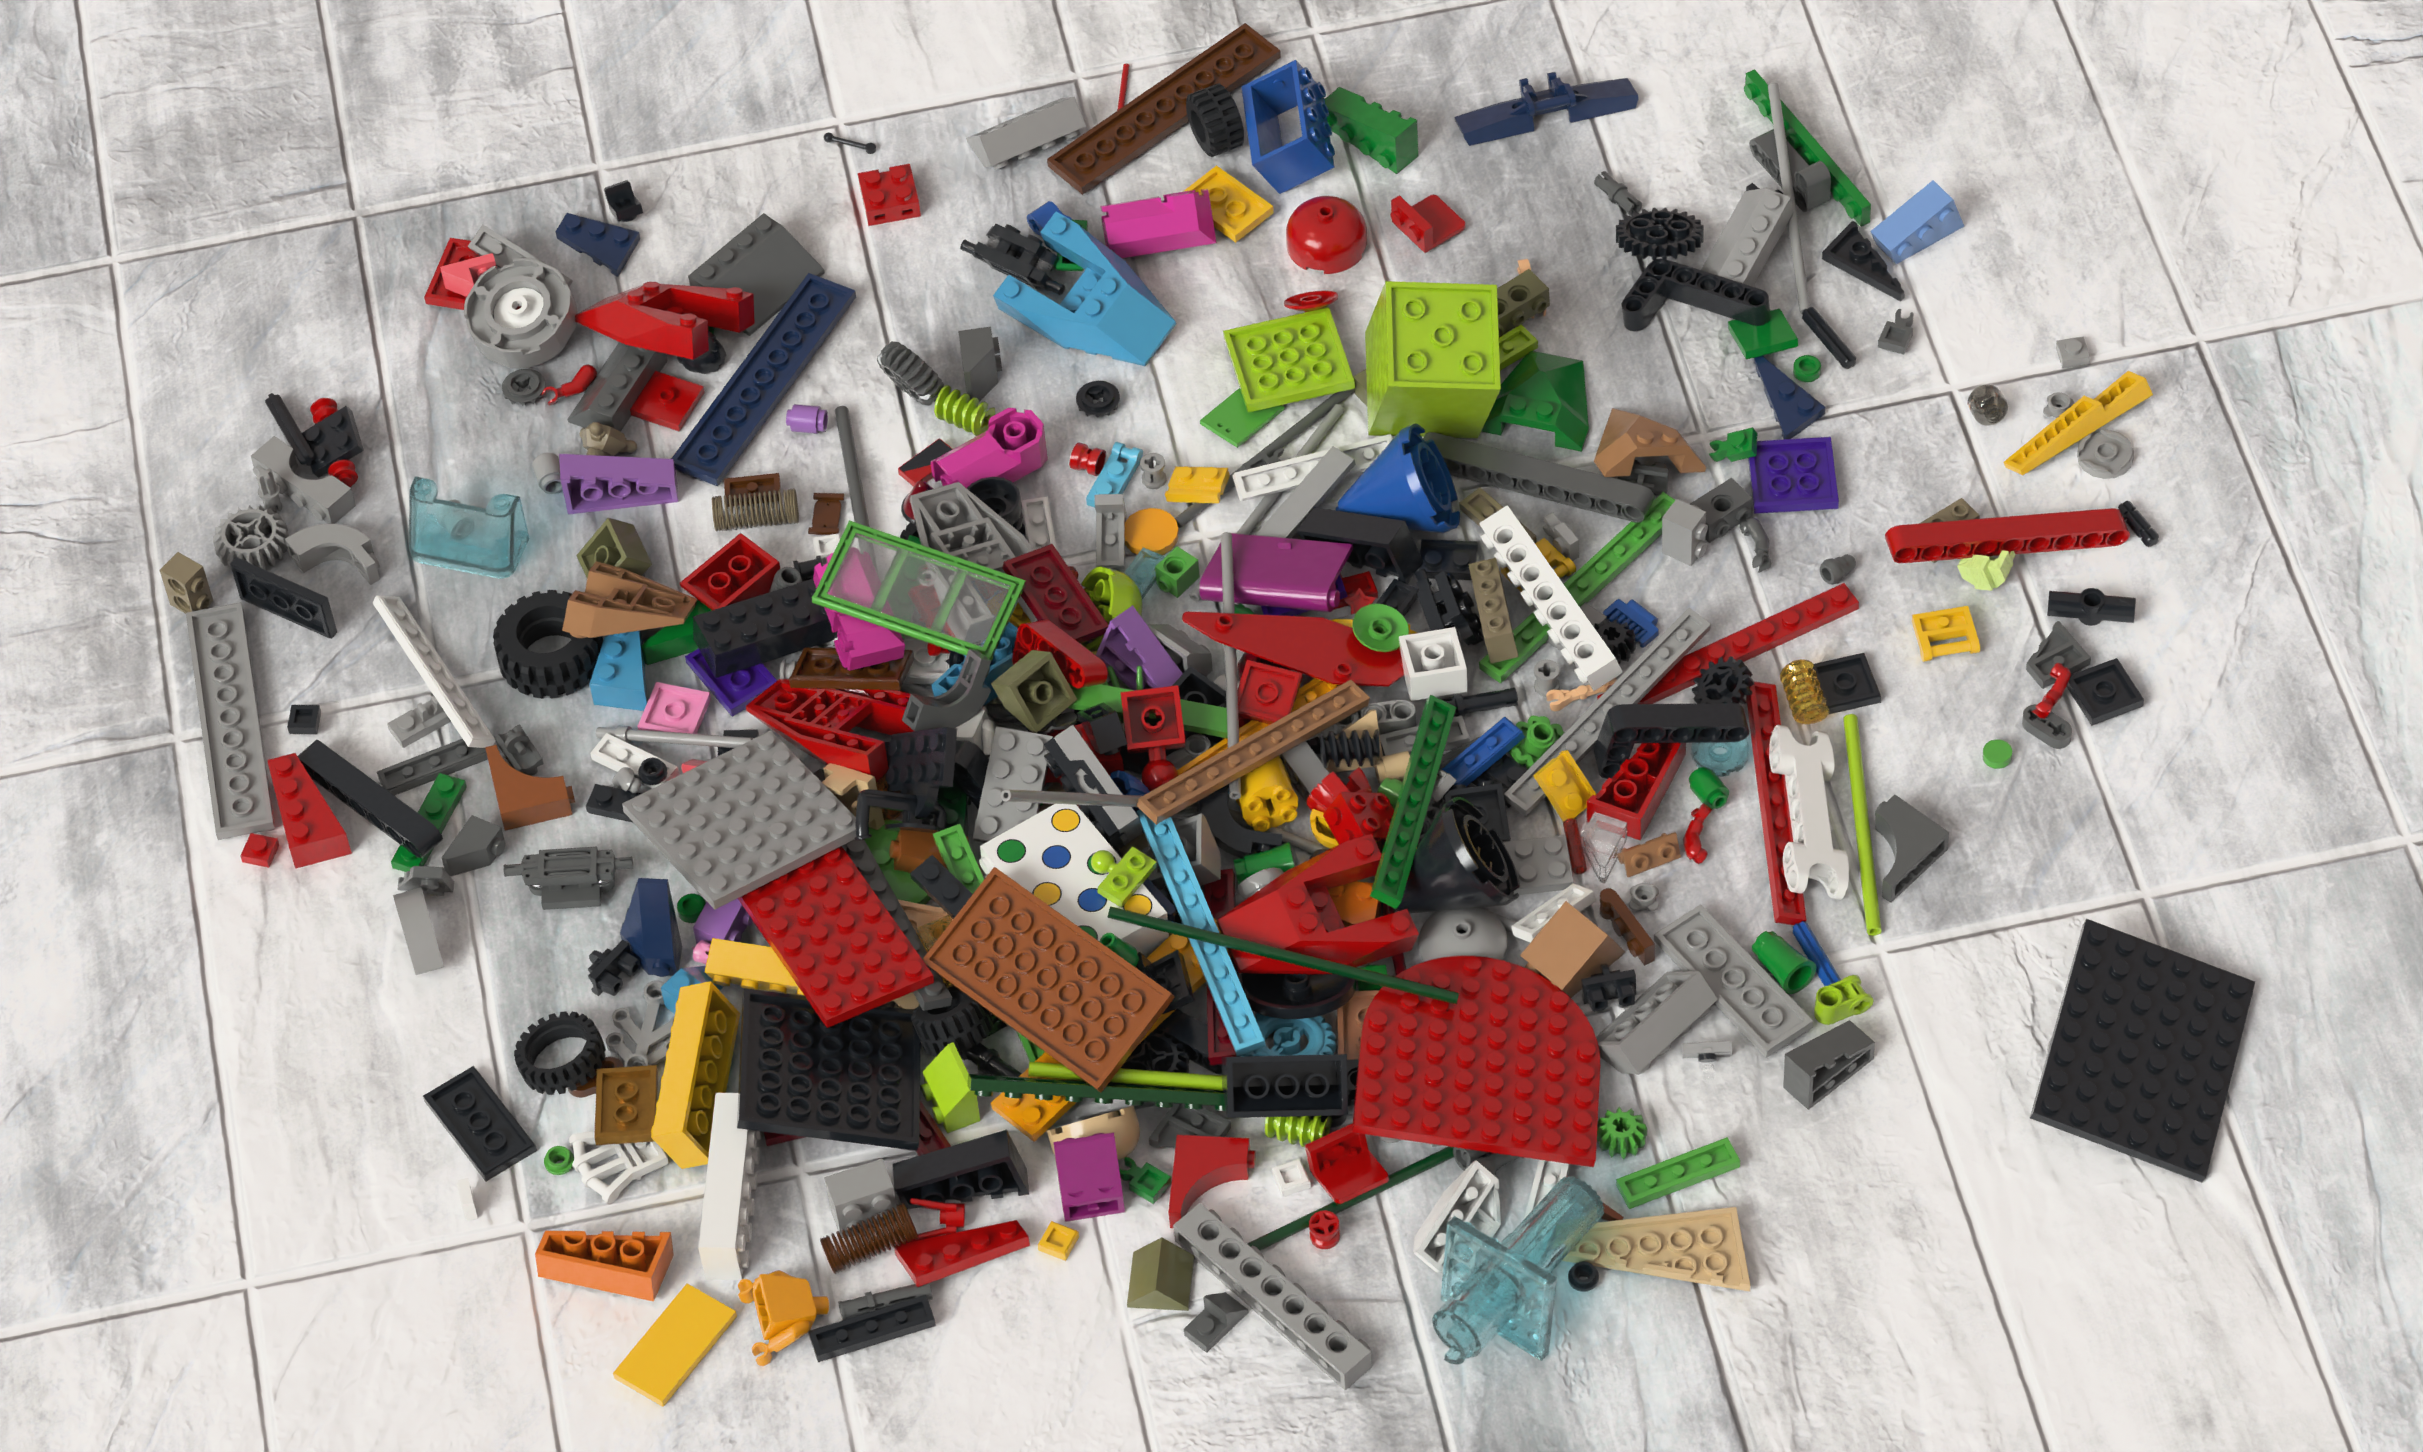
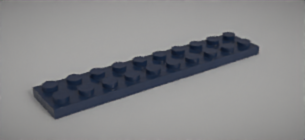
M808 273L671 459L674 460L675 470L719 486L856 298L855 290Z

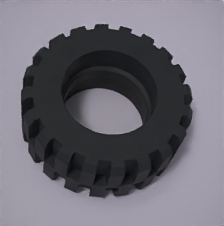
M548 590L547 593L533 592L532 596L527 598L523 596L517 600V604H511L504 610L505 615L502 614L496 622L497 626L493 632V644L500 672L503 678L507 679V683L514 689L518 688L520 693L528 696L531 693L533 697L541 699L544 696H550L551 699L559 698L558 695L566 693V696L573 694L574 690L578 687L582 689L588 684V679L592 678L604 640L603 636L576 638L569 632L562 631L568 599L572 593L563 591L560 594L556 590ZM547 636H564L571 639L567 645L554 652L536 653L527 650L535 641Z

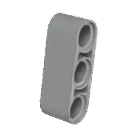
M1407 700L1369 703L1368 706L1334 724L1333 733L1339 734L1342 729L1351 723L1353 724L1372 709H1375L1377 713L1380 735L1415 727L1416 709L1414 704Z
M1304 741L1279 756L1282 759L1291 783L1307 803V798L1311 795L1314 787H1317L1318 783L1322 784L1321 780L1330 773L1324 768V765L1308 743Z

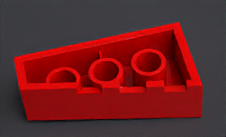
M1641 743L1637 748V752L1629 760L1626 759L1621 764L1620 770L1603 783L1602 789L1596 795H1592L1587 800V822L1641 841L1686 755V743Z
M296 753L267 760L295 869L352 854L344 829Z

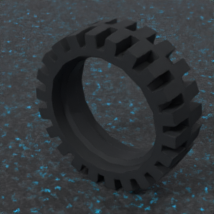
M567 1011L560 1012L559 1017H557L553 1013L549 1015V1020L547 1021L544 1018L537 1020L539 1023L537 1027L531 1024L528 1027L530 1033L523 1032L520 1038L522 1041H517L515 1045L517 1049L514 1050L515 1062L526 1084L532 1090L536 1089L541 1094L546 1091L548 1095H554L555 1090L559 1094H564L568 1087L571 1091L576 1090V1084L580 1083L583 1086L588 1083L586 1077L593 1078L596 1075L595 1069H601V1061L605 1060L606 1055L604 1052L606 1049L602 1037L594 1022L584 1014L579 1016L577 1012L572 1011L568 1015ZM569 1037L586 1040L583 1050L565 1065L552 1069L534 1066L537 1056L555 1041Z

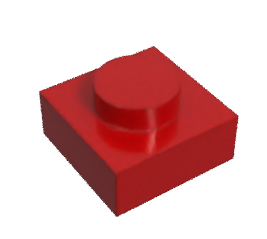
M250 833L240 855L242 862L269 868L279 847L278 838Z

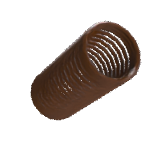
M902 1203V1205L896 1206L898 1214L895 1208L892 1207L895 1220L890 1210L887 1209L891 1225L885 1212L882 1211L886 1227L877 1213L876 1216L881 1229L875 1217H871L877 1234L869 1218L866 1220L871 1234L864 1220L861 1222L866 1236L858 1222L856 1224L861 1238L852 1224L851 1227L857 1243L850 1228L847 1226L846 1229L852 1245L844 1229L841 1231L846 1245L840 1232L837 1231L836 1234L842 1250L834 1233L831 1236L837 1252L828 1235L820 1238L822 1248L833 1273L842 1272V1269L845 1270L846 1266L850 1268L851 1264L855 1266V1260L860 1264L861 1259L865 1262L866 1257L870 1260L871 1255L873 1257H876V1253L881 1255V1250L883 1253H886V1248L891 1251V1246L895 1249L896 1244L901 1246V1241L903 1244H906V1239L908 1242L918 1239L919 1236L905 1204Z

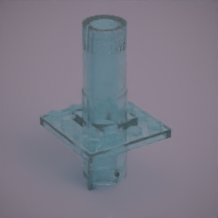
M1573 1176L1563 1177L1514 1231L1508 1234L1501 1242L1477 1230L1471 1223L1464 1222L1456 1216L1447 1223L1440 1299L1445 1303L1432 1318L1436 1334L1450 1348L1445 1354L1444 1361L1455 1365L1462 1364L1466 1359L1477 1356L1497 1334L1540 1361L1549 1354L1557 1277L1552 1274V1271L1604 1214L1603 1202L1590 1185Z

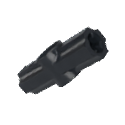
M2095 588L2085 589L2081 593L2049 591L2047 616L2078 618L2080 622L2089 626L2097 625L2102 620L2134 623L2136 598L2107 596Z

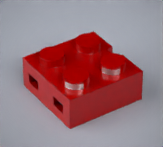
M910 164L889 167V171L879 173L878 169L858 173L859 187L868 226L921 217ZM885 214V216L874 217V216H877V215Z

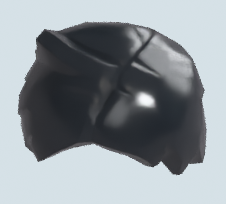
M708 331V352L694 360L677 356V360L691 372L708 374L709 372H716L719 366L725 363L726 352L721 343L716 339V336Z

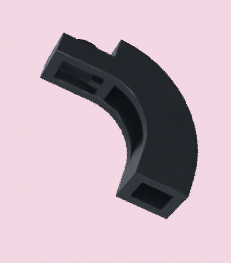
M1229 784L1197 801L1198 814L1202 813L1205 816L1217 846L1227 853L1245 859L1244 856L1250 855L1252 848L1256 849V852L1259 853L1281 845L1282 834L1248 830L1236 823L1228 809Z

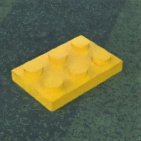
M1217 165L1184 190H1195V192H1199V195H1202L1201 189H1208L1214 228L1235 243L1274 213L1273 205Z

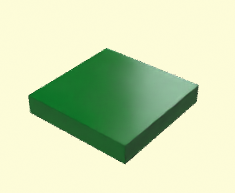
M1780 308L1771 310L1770 321L1761 326L1750 325L1738 320L1728 321V329L1745 359L1798 346V338Z

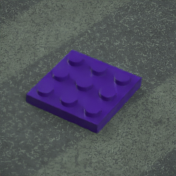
M1831 437L1757 441L1756 456L1748 458L1754 514L1839 509Z

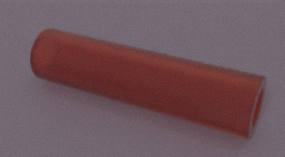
M1571 818L1563 822V828L1566 835L1572 871L1575 874H1582L1587 871L1578 823L1576 819Z

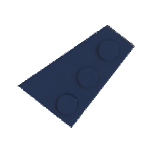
M566 213L555 231L558 240L577 252L585 253L592 257L593 262L599 266L603 264L617 277L640 241V234L637 231Z

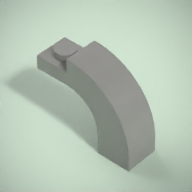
M320 524L304 528L285 538L289 556L303 573L323 562L341 560L352 564L370 585L380 580L377 570L380 565L374 555L371 540L357 529L340 524Z
M422 888L393 895L415 974L418 975L443 968V960Z

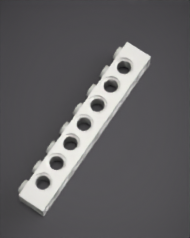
M1505 506L1480 522L1479 524L1484 532L1480 536L1488 550L1495 549L1497 553L1493 556L1502 569L1505 567L1509 569L1510 572L1507 573V576L1514 587L1521 586L1523 591L1520 594L1528 607L1535 606L1537 610L1533 613L1542 626L1545 624L1549 626L1550 629L1547 633L1555 645L1561 643L1564 649L1560 650L1567 663L1569 665L1575 663L1577 668L1574 672L1581 683L1585 684L1588 682L1593 691L1622 674L1623 672L1610 649L1509 506Z

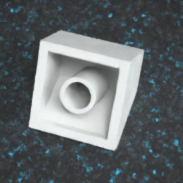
M1455 627L1399 636L1404 676L1411 701L1427 699L1430 695L1439 697L1467 692V667Z

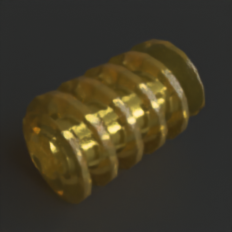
M1802 659L1787 664L1780 673V680L1795 721L1801 724H1814L1828 716L1829 708L1826 705V699L1823 696L1817 672L1813 669L1814 664L1809 660Z

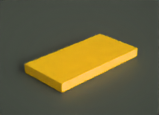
M687 1283L613 1372L614 1379L664 1407L736 1319V1311Z

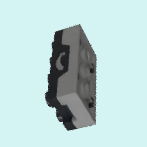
M1071 725L1044 744L1047 752L1044 755L1047 766L1055 778L1062 777L1060 781L1064 785L1063 789L1065 792L1123 795L1074 725ZM1078 805L1091 823H1094L1095 828L1115 851L1144 833L1139 817L1132 807Z

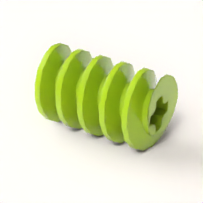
M945 385L940 390L934 408L935 416L939 420H945L948 424H954L957 428H963L966 432H971L975 436L988 430L989 419L996 413L994 407L988 410V403L985 401L979 404L978 398L974 397L970 400L969 394L964 393L961 395L958 389H954L951 392L949 385Z
M1310 1116L1265 1117V1134L1268 1138H1273L1276 1135L1277 1139L1282 1142L1288 1137L1290 1144L1294 1145L1299 1141L1300 1146L1305 1148L1306 1144L1329 1134L1332 1116H1328L1325 1122H1321V1116H1314L1313 1119H1310Z

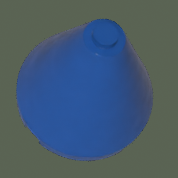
M1412 424L1400 430L1339 499L1338 507H1336V511L1399 519L1405 521L1408 529L1412 531L1445 533L1457 528L1460 522V512L1453 513L1451 502L1458 500L1448 467L1433 439L1425 441L1420 434L1424 433L1425 429L1418 424Z

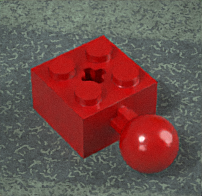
M1178 685L1120 692L1127 753L1148 752L1149 763L1144 767L1141 779L1142 783L1150 791L1179 776L1176 767L1166 758L1167 749L1184 748L1186 743ZM1149 714H1155L1157 719L1161 718V721H1158L1156 726H1151L1150 723L1145 722V720L1149 719Z

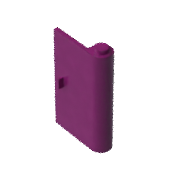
M1231 533L1234 603L1332 612L1334 607H1338L1340 592L1336 590L1335 582L1353 550V544ZM1221 543L1200 580V597L1205 601L1223 602Z

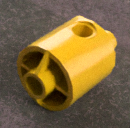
M1280 756L1241 777V797L1236 799V802L1242 810L1244 820L1255 831L1265 832L1285 822H1291L1297 817L1298 796L1291 786L1289 775Z

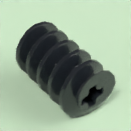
M1378 729L1374 731L1372 738L1368 730H1363L1361 738H1359L1356 730H1352L1349 739L1345 731H1340L1338 739L1335 738L1333 731H1329L1327 738L1324 739L1320 731V755L1324 768H1328L1330 759H1333L1336 767H1340L1342 759H1345L1348 767H1351L1353 759H1356L1359 766L1363 767L1365 758H1368L1370 765L1374 766L1376 759L1380 757Z

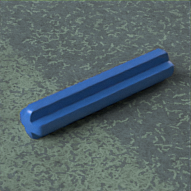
M1804 921L1793 926V934L1807 958L1816 964V973L1824 986L1841 981L1809 925Z

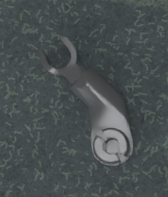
M1752 517L1740 523L1742 534L1745 536L1751 535L1755 542L1754 551L1756 556H1754L1752 561L1753 569L1759 566L1758 573L1770 568L1772 564L1768 556L1769 538L1758 519Z

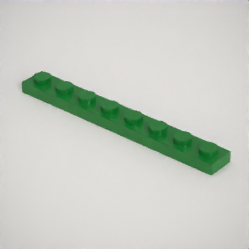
M1755 69L1749 71L1745 77V95L1749 100H1753L1758 106L1760 113L1764 117L1767 116L1773 123L1768 84ZM1781 100L1786 140L1809 166L1818 161H1822L1826 165L1831 176L1830 191L1832 197L1844 206L1851 219L1854 218L1861 227L1870 223L1871 204Z

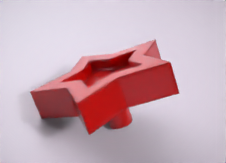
M1359 587L1353 597L1343 600L1351 608L1352 615L1356 614L1362 607L1372 604L1376 597L1365 596Z

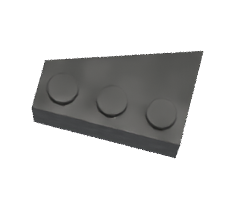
M1849 1020L1785 1054L1783 1088L1809 1110L1874 1059L1875 1042Z

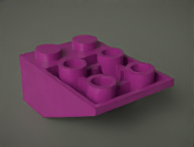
M1114 1132L1107 1134L1096 1133L1088 1137L1066 1138L1062 1141L1053 1142L1065 1222L1125 1212Z

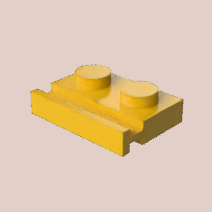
M1175 466L1168 484L1169 489L1165 491L1166 501L1220 503V495H1223L1230 477L1228 468Z
M1568 750L1561 751L1556 758L1550 760L1533 775L1564 823L1570 822L1587 808V800L1592 795H1596Z

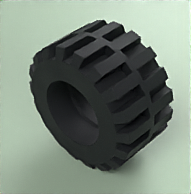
M1217 83L1187 96L1186 110L1192 132L1198 144L1208 156L1214 157L1243 145L1244 128L1235 101L1224 86Z
M955 986L947 988L952 996L951 1006L923 1011L919 1004L911 1016L912 1023L927 1054L935 1057L952 1042H954L958 1053L964 1052L983 1041L993 1029L994 1022L990 1012Z

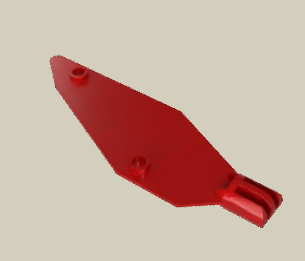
M1190 611L1182 615V620L1186 624L1216 642L1330 684L1342 685L1352 680L1359 686L1389 687L1404 676L1400 648L1390 652H1379L1369 649L1358 641L1351 627L1323 617Z

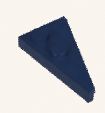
M1763 356L1753 358L1756 364V372L1758 377L1762 379L1764 392L1770 407L1774 410L1775 420L1779 422L1783 440L1792 439L1825 415L1826 407L1766 358Z

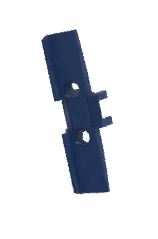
M1556 72L1547 73L1548 90L1535 92L1533 87L1529 85L1527 78L1520 79L1521 98L1493 104L1454 118L1464 139L1471 146L1533 132V116L1567 109L1569 122L1573 123L1635 109L1639 100L1638 94L1628 78L1570 86L1568 83H1563L1560 77L1557 78Z

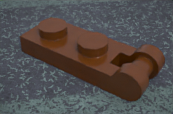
M1611 888L1603 889L1600 892V916L1612 921L1615 933L1619 937L1623 936L1633 957L1638 956L1644 966L1655 961V943L1617 892Z

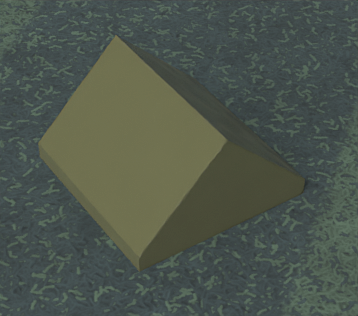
M1162 1237L1134 1251L1127 1308L1188 1311L1194 1255Z

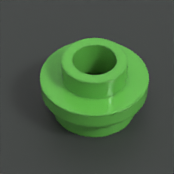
M554 1146L545 1155V1168L553 1175H563L573 1168L574 1156L566 1147Z

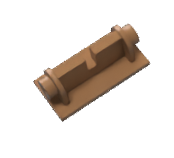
M1676 832L1668 835L1662 833L1660 837L1646 841L1645 844L1621 849L1617 857L1620 864L1625 865L1627 877L1681 858Z

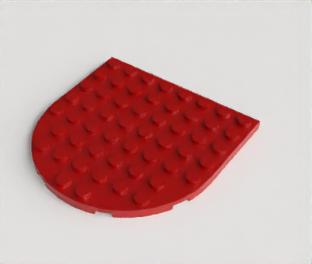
M1450 956L1428 960L1414 965L1395 976L1458 992L1457 1005L1384 986L1379 990L1367 1009L1361 1031L1353 1133L1594 1167L1597 1145L1600 1051L1591 1024L1580 1007L1569 995L1553 985L1551 981L1532 970L1505 960L1480 956Z

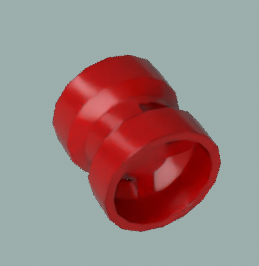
M1078 442L1070 456V468L1077 471L1087 470L1088 474L1099 476L1105 464L1106 451L1100 448L1092 450L1087 444Z

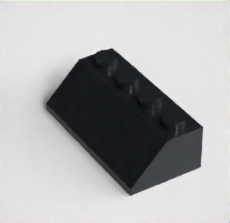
M1347 1054L1222 1057V1089L1227 1118L1348 1115Z

